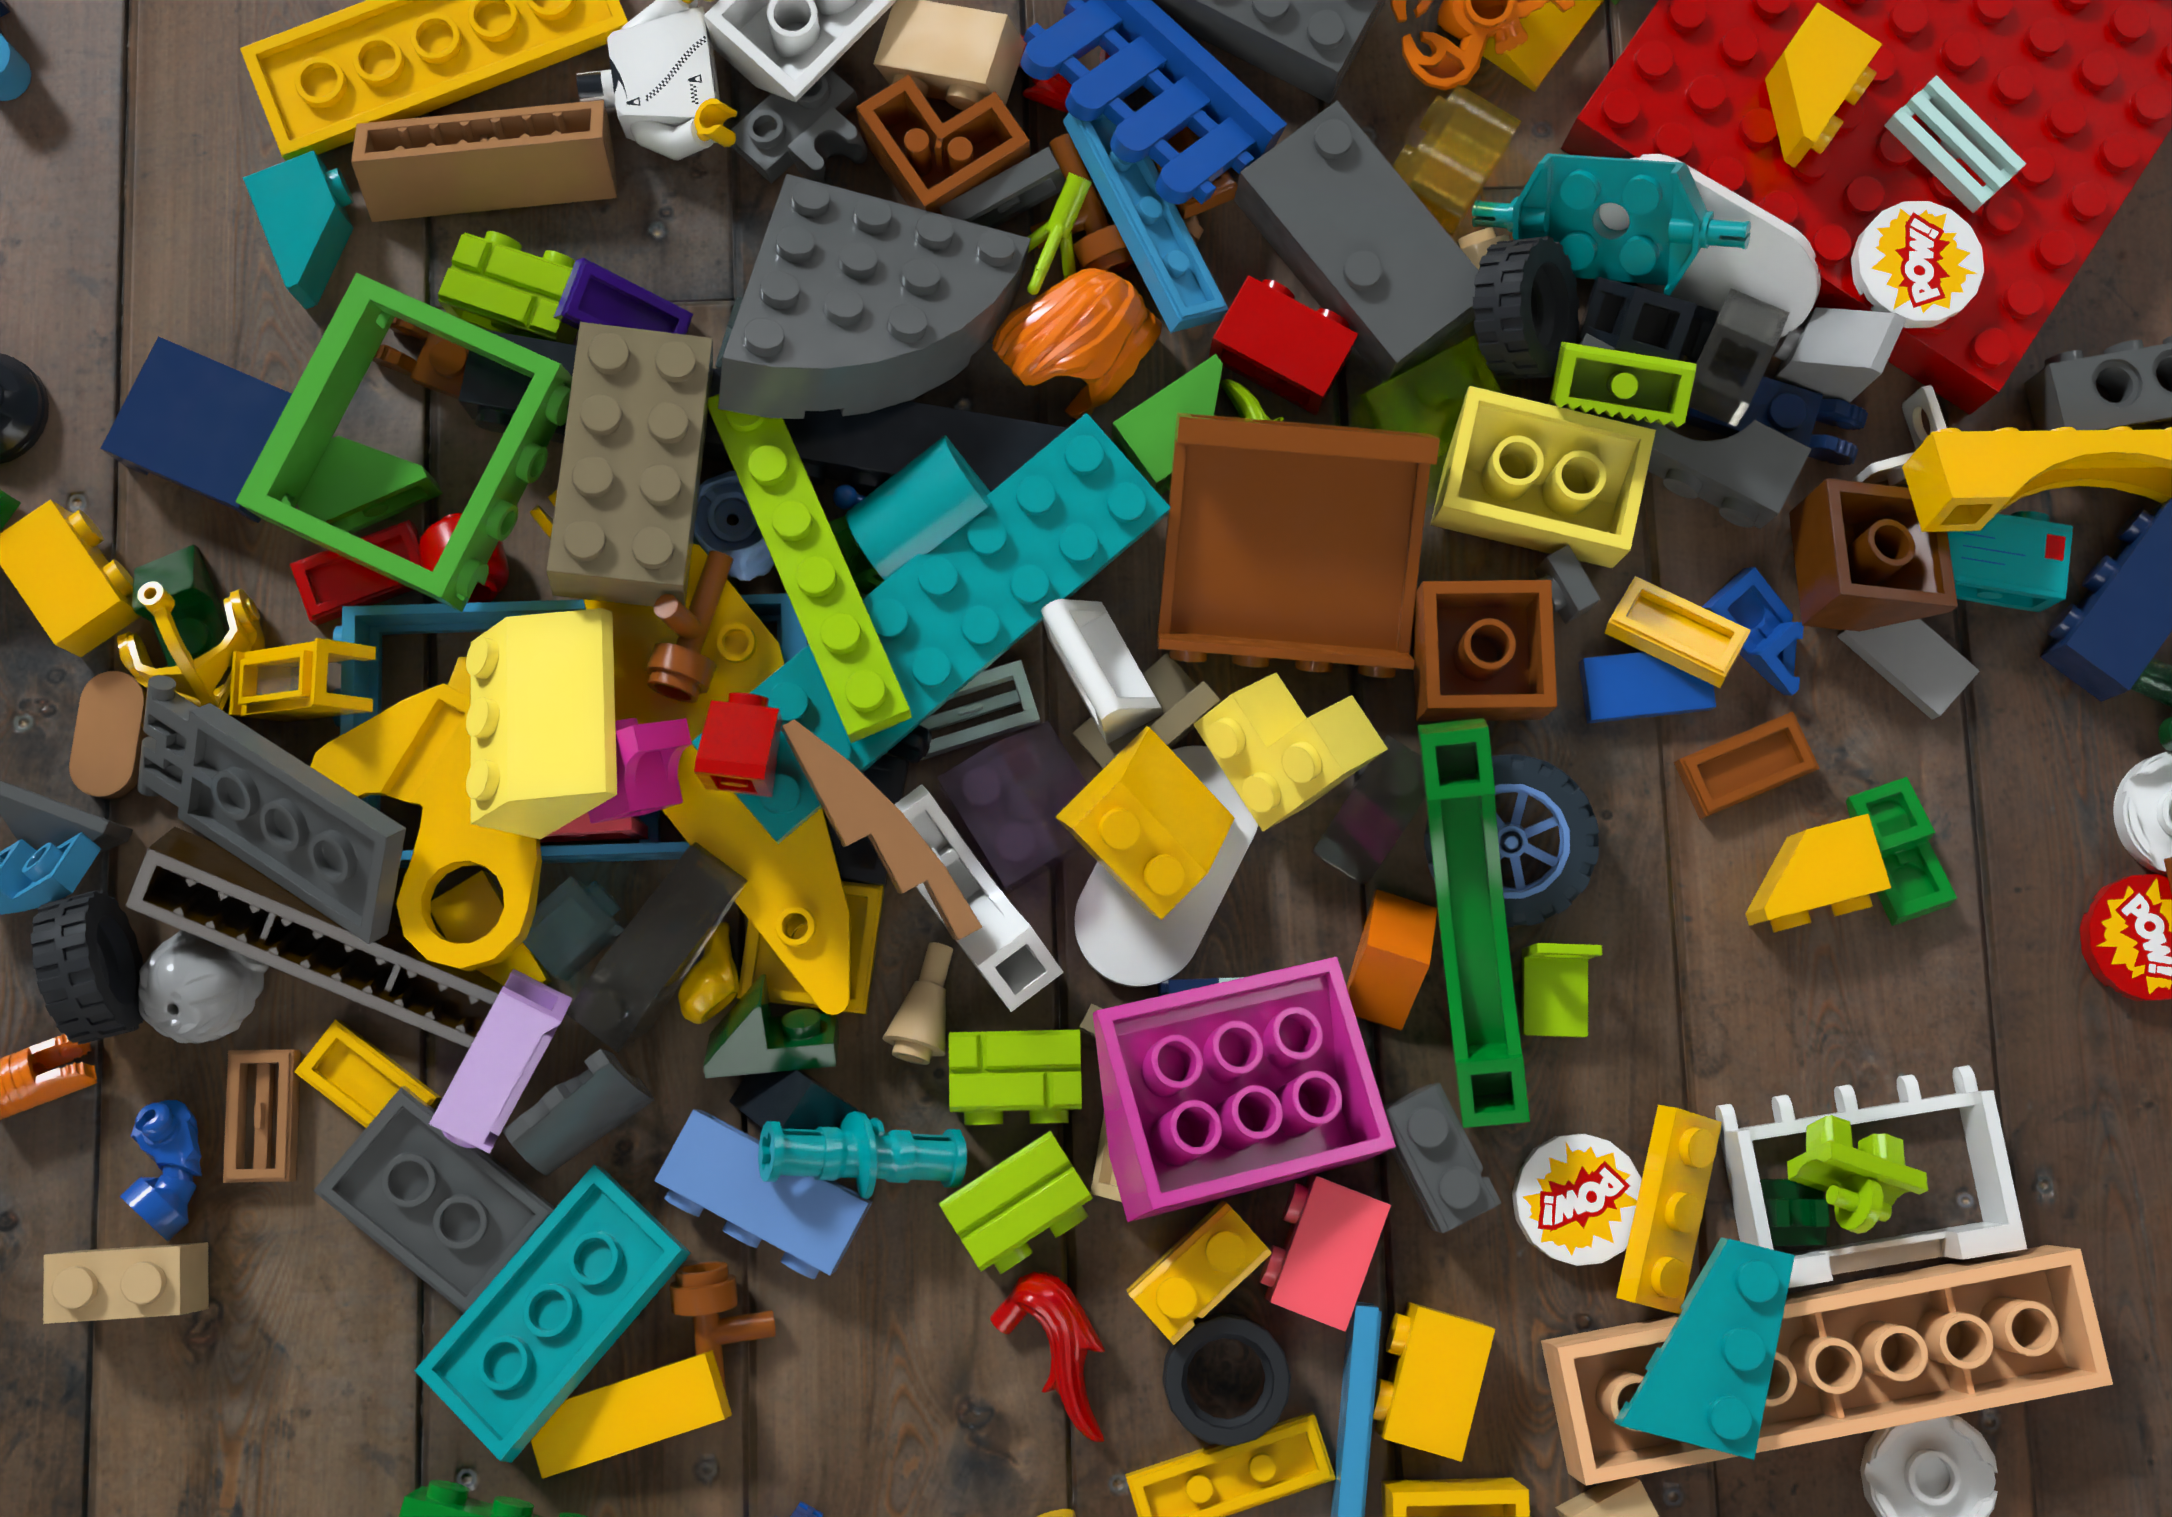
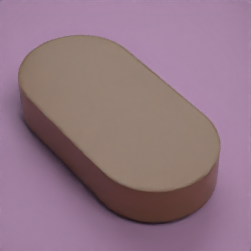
M107 671L93 677L84 687L80 697L69 762L70 776L77 788L88 795L105 800L120 798L128 794L136 786L139 776L142 740L148 736L143 730L147 688L139 684L135 677L124 672Z

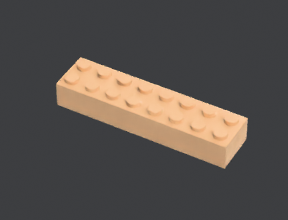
M2044 1245L1787 1294L1756 1453L2113 1385L2081 1249ZM1680 1314L1541 1340L1567 1471L1569 1475L1584 1485L1738 1457L1737 1455L1642 1432L1614 1423L1625 1402H1630L1647 1373L1645 1367L1656 1348H1661Z

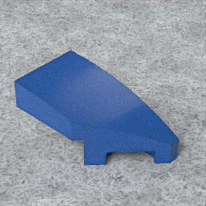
M1755 567L1743 568L1702 607L1750 629V634L1740 655L1781 694L1793 695L1799 690L1800 677H1794L1797 639H1803L1804 626H1802V622H1792L1793 614Z

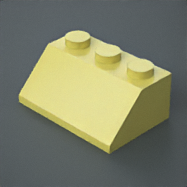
M1469 386L1443 466L1430 525L1549 554L1569 545L1579 561L1613 568L1631 551L1656 430Z
M597 608L510 616L504 618L471 641L466 658V668L471 675V706L466 718V729L471 736V768L466 780V791L471 798V824L542 839L616 796L617 764L612 611Z

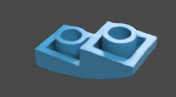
M80 832L57 847L49 842L35 850L23 839H20L0 852V915L39 908L48 902L60 900L72 894L102 848Z

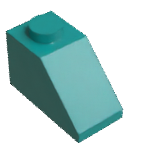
M313 150L243 177L285 287L305 310L318 304L354 229L345 206L354 203V200L339 168L329 171Z

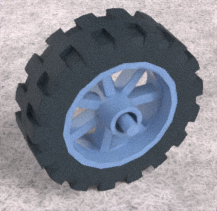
M1521 754L1492 756L1495 795L1511 792L1518 793L1511 822L1504 823L1496 812L1500 860L1504 856L1510 858L1516 887L1503 886L1507 927L1539 924L1544 922L1546 918L1565 911L1572 904V901L1587 887L1599 855L1598 823L1585 793L1561 769L1547 761ZM1529 795L1543 803L1553 816L1523 828L1520 824ZM1427 818L1424 846L1428 867L1434 879ZM1558 825L1560 844L1557 857L1528 843V838ZM1523 853L1551 866L1541 878L1528 885H1525L1520 855Z

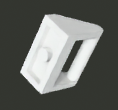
M1058 599L1042 608L1041 613L1048 639L1107 744L1163 715L1159 702L1102 602Z

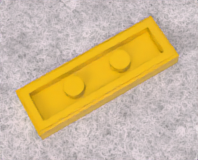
M713 1350L567 1398L531 1440L541 1478L544 1479L725 1420L732 1416Z
M1313 1412L1276 1423L1257 1440L1236 1446L1214 1444L1125 1474L1138 1517H1226L1336 1480Z

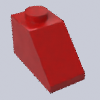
M729 693L728 702L711 700L694 767L695 774L706 790L765 797L773 796L783 719L779 708L768 707L769 698L749 693Z

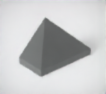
M0 780V815L18 841L23 839L35 850L49 842L57 847L80 832L102 848L98 854L129 841L133 831L129 827Z

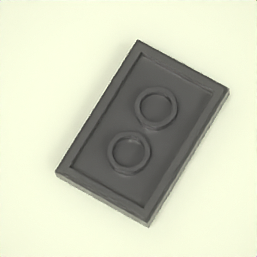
M402 1086L313 1191L465 1313L556 1207L489 1153L477 1147H461L448 1140L442 1130L429 1124L436 1110L426 1104L408 1087Z

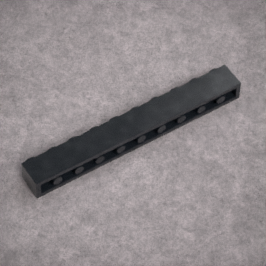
M489 331L562 364L573 377L577 345ZM469 350L458 401L469 416L475 420V424L478 427L492 432L504 433L532 378ZM713 368L710 397L720 393L721 369ZM911 401L857 415L842 416L840 409L805 411L804 419L783 418L812 485H823L825 478L850 482L849 485L854 487L857 492L868 495L944 435L948 437L974 472L992 492L1067 429L1066 427ZM708 411L703 458L725 461V467L735 471L711 414ZM566 423L562 426H557L550 441L564 443Z

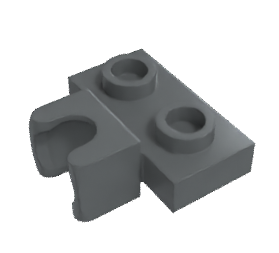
M829 69L797 102L771 93L731 129V131L736 133V141L731 147L771 184L791 165L795 164L798 172L806 179L834 186L832 179L825 174V163L829 158L836 155H844L855 164H862L867 159V147L864 139L857 128L845 118L860 104L856 92L833 70Z

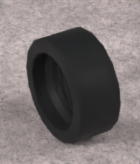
M1219 1312L1195 1319L1193 1321L1195 1326L1175 1345L1171 1344L1165 1355L1162 1382L1171 1411L1186 1431L1207 1443L1236 1446L1257 1440L1277 1423L1288 1403L1291 1375L1284 1351L1264 1327L1243 1315ZM1222 1338L1239 1340L1251 1347L1261 1359L1265 1373L1264 1390L1257 1404L1244 1415L1230 1419L1213 1417L1202 1411L1191 1398L1187 1385L1188 1366L1195 1353L1208 1342Z

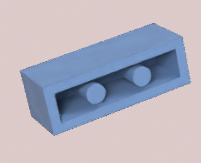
M693 1109L654 1180L669 1189L664 1199L677 1208L697 1217H700L705 1208L726 1219L727 1221L722 1230L751 1247L757 1248L762 1239L785 1251L780 1262L808 1278L815 1279L819 1271L828 1275L835 1273L873 1201L861 1199L857 1192L836 1181L815 1180L813 1176L780 1175L776 1182H764L760 1177L758 1164L760 1140L704 1110Z

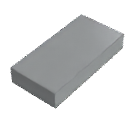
M1921 619L1860 632L1842 630L1837 635L1841 641L1931 720L1941 716L1980 672Z

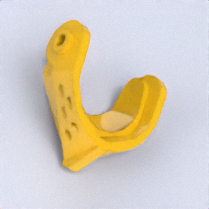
M148 582L144 584L138 591V600L154 615L162 638L177 666L155 669L143 641L136 633L132 634L131 632L117 637L118 651L124 666L135 677L137 682L146 688L151 677L158 675L168 676L176 682L175 692L196 706L201 707L211 703L229 714L231 672L224 684L217 688L216 686L229 666L232 667V652L265 649V639L259 622L260 615L254 601L248 597L243 589L230 592V597L223 600L230 627L229 632L219 645L193 659L171 615L175 600L159 583Z

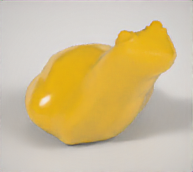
M727 922L707 924L704 955L688 971L678 993L682 1015L685 1019L695 1024H702L727 1007L738 994V973L732 958L729 939L730 926Z

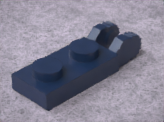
M1704 358L1699 372L1696 371L1685 423L1730 437L1739 433L1756 420L1811 448L1808 457L1827 461L1830 464L1845 466L1854 464L1858 452L1857 446L1830 435H1812L1815 421L1838 426L1846 430H1860L1865 426L1868 413L1862 407L1856 406V404L1852 405L1839 399H1822V394Z

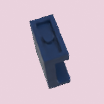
M158 336L100 449L130 469L144 475L152 473L238 511L244 517L259 523L262 520L235 501L292 393Z

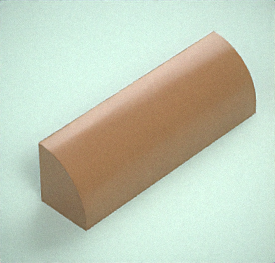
M604 100L360 123L356 125L351 163L372 222L617 198L614 150Z

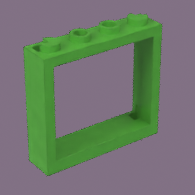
M356 272L235 502L271 524L463 612L476 584L485 585L489 573L487 563L498 541L505 540L512 532L518 518L517 504L528 483L535 482L543 472L548 458L547 446L557 426H562L567 422V407L570 399L572 376L562 364ZM395 317L532 378L433 572L295 508Z

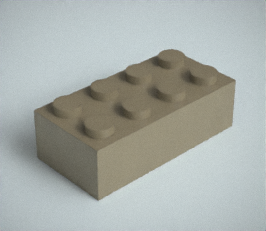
M580 322L546 570L553 596L654 607L656 600L660 596L672 594L683 605H686L709 411L708 400L711 394L713 377V338Z

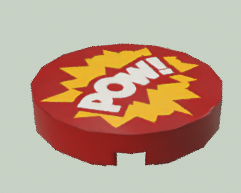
M2159 874L2131 875L2102 887L2092 898L2095 900L2090 904L2089 911L2084 913L2079 928L2082 955L2093 976L2106 987L2110 986L2116 992L2123 994L2121 996L2134 1001L2172 999V894L2168 878Z

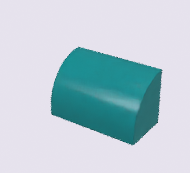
M944 435L848 510L846 519L859 547L885 581L917 553L922 555L928 554L985 510L990 504L987 495L991 492L948 437Z

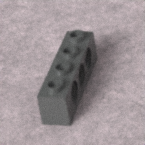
M2172 336L2165 338L2161 345L2144 347L2142 340H2130L2106 348L2103 351V355L2084 358L2082 350H2072L2047 358L2044 361L2045 367L2024 383L2035 430L2051 431L2060 427H2073L2076 430H2109L2120 426L2131 427L2133 430H2164L2172 427ZM2156 373L2166 379L2170 391H2167L2159 384ZM2096 383L2106 388L2110 394L2111 402L2106 401L2099 395Z

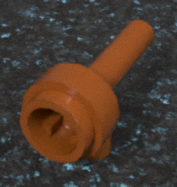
M1069 133L1054 138L1049 144L1065 179L1068 173L1071 172L1091 181ZM1091 183L1071 231L1073 235L1085 229L1087 236L1073 245L1074 253L1081 270L1096 268L1117 274L1135 263L1116 225H1109L1094 186ZM1049 219L1031 226V233L1048 222ZM1047 239L1038 245L1039 249L1044 248Z
M709 551L689 609L672 594H664L656 600L654 613L679 637L676 645L662 642L655 643L645 671L650 675L647 685L655 692L687 703H695L700 694L707 693L717 666L711 659L700 653L734 561L729 555L719 551Z
M708 1261L688 1264L676 1270V1280L671 1282L669 1286L672 1313L681 1316H693L696 1355L713 1350L727 1396L722 1345L775 1337L774 1314L770 1310L720 1318L719 1312L732 1309L738 1305L736 1276L729 1274L728 1264L725 1262Z

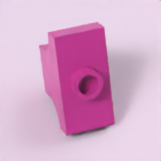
M637 718L615 721L617 795L588 811L590 823L646 815L683 803L678 780V765L683 751L692 745L687 719L638 724Z

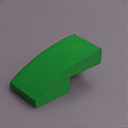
M1908 777L1849 796L1846 800L1849 817L1869 814L1891 885L1890 889L1876 893L1891 925L1894 926L1951 906L1957 899V896L1929 843V840L1936 832Z

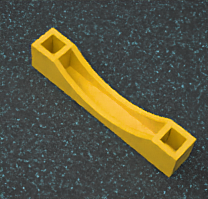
M2127 426L2115 427L2109 430H2076L2073 427H2060L2051 431H2019L2013 427L2001 428L1995 431H1961L1957 428H1945L1931 432L1902 466L1922 532L1980 531L1998 512L2019 499L2056 488L2074 486L2113 488L2164 503L2172 498V427L2164 430H2133Z

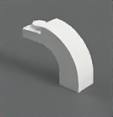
M922 784L894 804L947 868L982 925L981 929L960 940H956V942L1010 1012L1064 973L1031 925L999 889L930 792ZM921 883L918 886H916V888L921 893L923 898L926 900V902L929 904V906L932 908V910L944 924L924 884Z

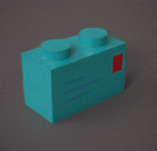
M2018 511L2011 515L1997 513L1980 531H1947L1957 599L2038 613L2066 599L2073 526L2050 522V516L2045 513Z

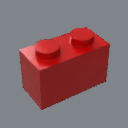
M1248 275L1212 338L1208 358L1216 354L1224 367L1302 409L1317 415L1348 360L1358 333L1349 329L1348 322L1337 313L1323 308L1315 311L1296 301L1294 294L1284 285L1270 279H1264L1261 282Z

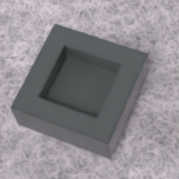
M1569 545L1548 555L1534 570L1538 577L1537 580H1551L1553 613L1558 611L1565 624L1587 613L1600 600L1598 593Z

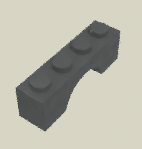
M1587 333L1580 342V345L1620 351ZM1549 398L1546 404L1555 406L1552 400ZM1577 407V408L1574 410V411H1578V412L1585 413V412L1581 411V410L1579 409V407ZM1592 410L1586 412L1587 414L1656 430L1647 471L1664 479V486L1671 492L1689 499L1699 497L1718 507L1719 514L1727 521L1746 528L1755 526L1761 529L1780 513L1811 451V448L1756 420L1739 433L1728 438L1715 441H1699L1676 434L1666 426L1655 421L1650 424L1643 419L1639 421L1633 420L1630 417L1623 419L1617 414L1610 417L1604 412L1600 415Z

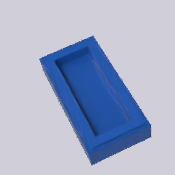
M1645 652L1583 658L1578 662L1587 724L1704 712L1716 708L1712 684Z

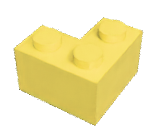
M1277 672L1232 693L1193 724L1263 832L1305 809L1388 750L1353 695L1306 718Z

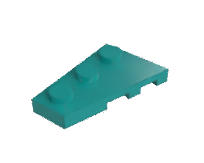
M1721 1237L1681 1305L1682 1312L1662 1347L1656 1348L1645 1367V1370H1647L1646 1375L1630 1402H1625L1614 1423L1619 1426L1754 1460L1795 1255Z

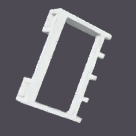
M1967 1065L1953 1069V1082L1956 1093L1921 1099L1918 1082L1915 1076L1911 1074L1897 1078V1091L1900 1102L1858 1109L1856 1095L1852 1086H1836L1834 1089L1836 1113L1795 1119L1789 1096L1780 1095L1772 1097L1774 1123L1738 1128L1735 1111L1731 1104L1716 1106V1120L1722 1122L1719 1136L1740 1242L1774 1250L1752 1143L1753 1140L1806 1132V1127L1809 1124L1830 1115L1850 1121L1852 1125L1959 1107L1983 1222L1789 1253L1795 1255L1789 1288L1833 1281L1832 1275L1907 1262L1938 1257L1969 1259L2027 1249L1994 1090L1978 1091L1975 1074L1972 1068Z

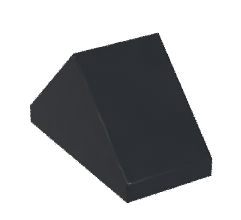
M801 1070L748 1074L729 1100L731 1104L762 1128L766 1121L780 1122L781 1127L784 1129L816 1130L818 1127L840 1128L841 1122L848 1113L853 1111L862 1112Z

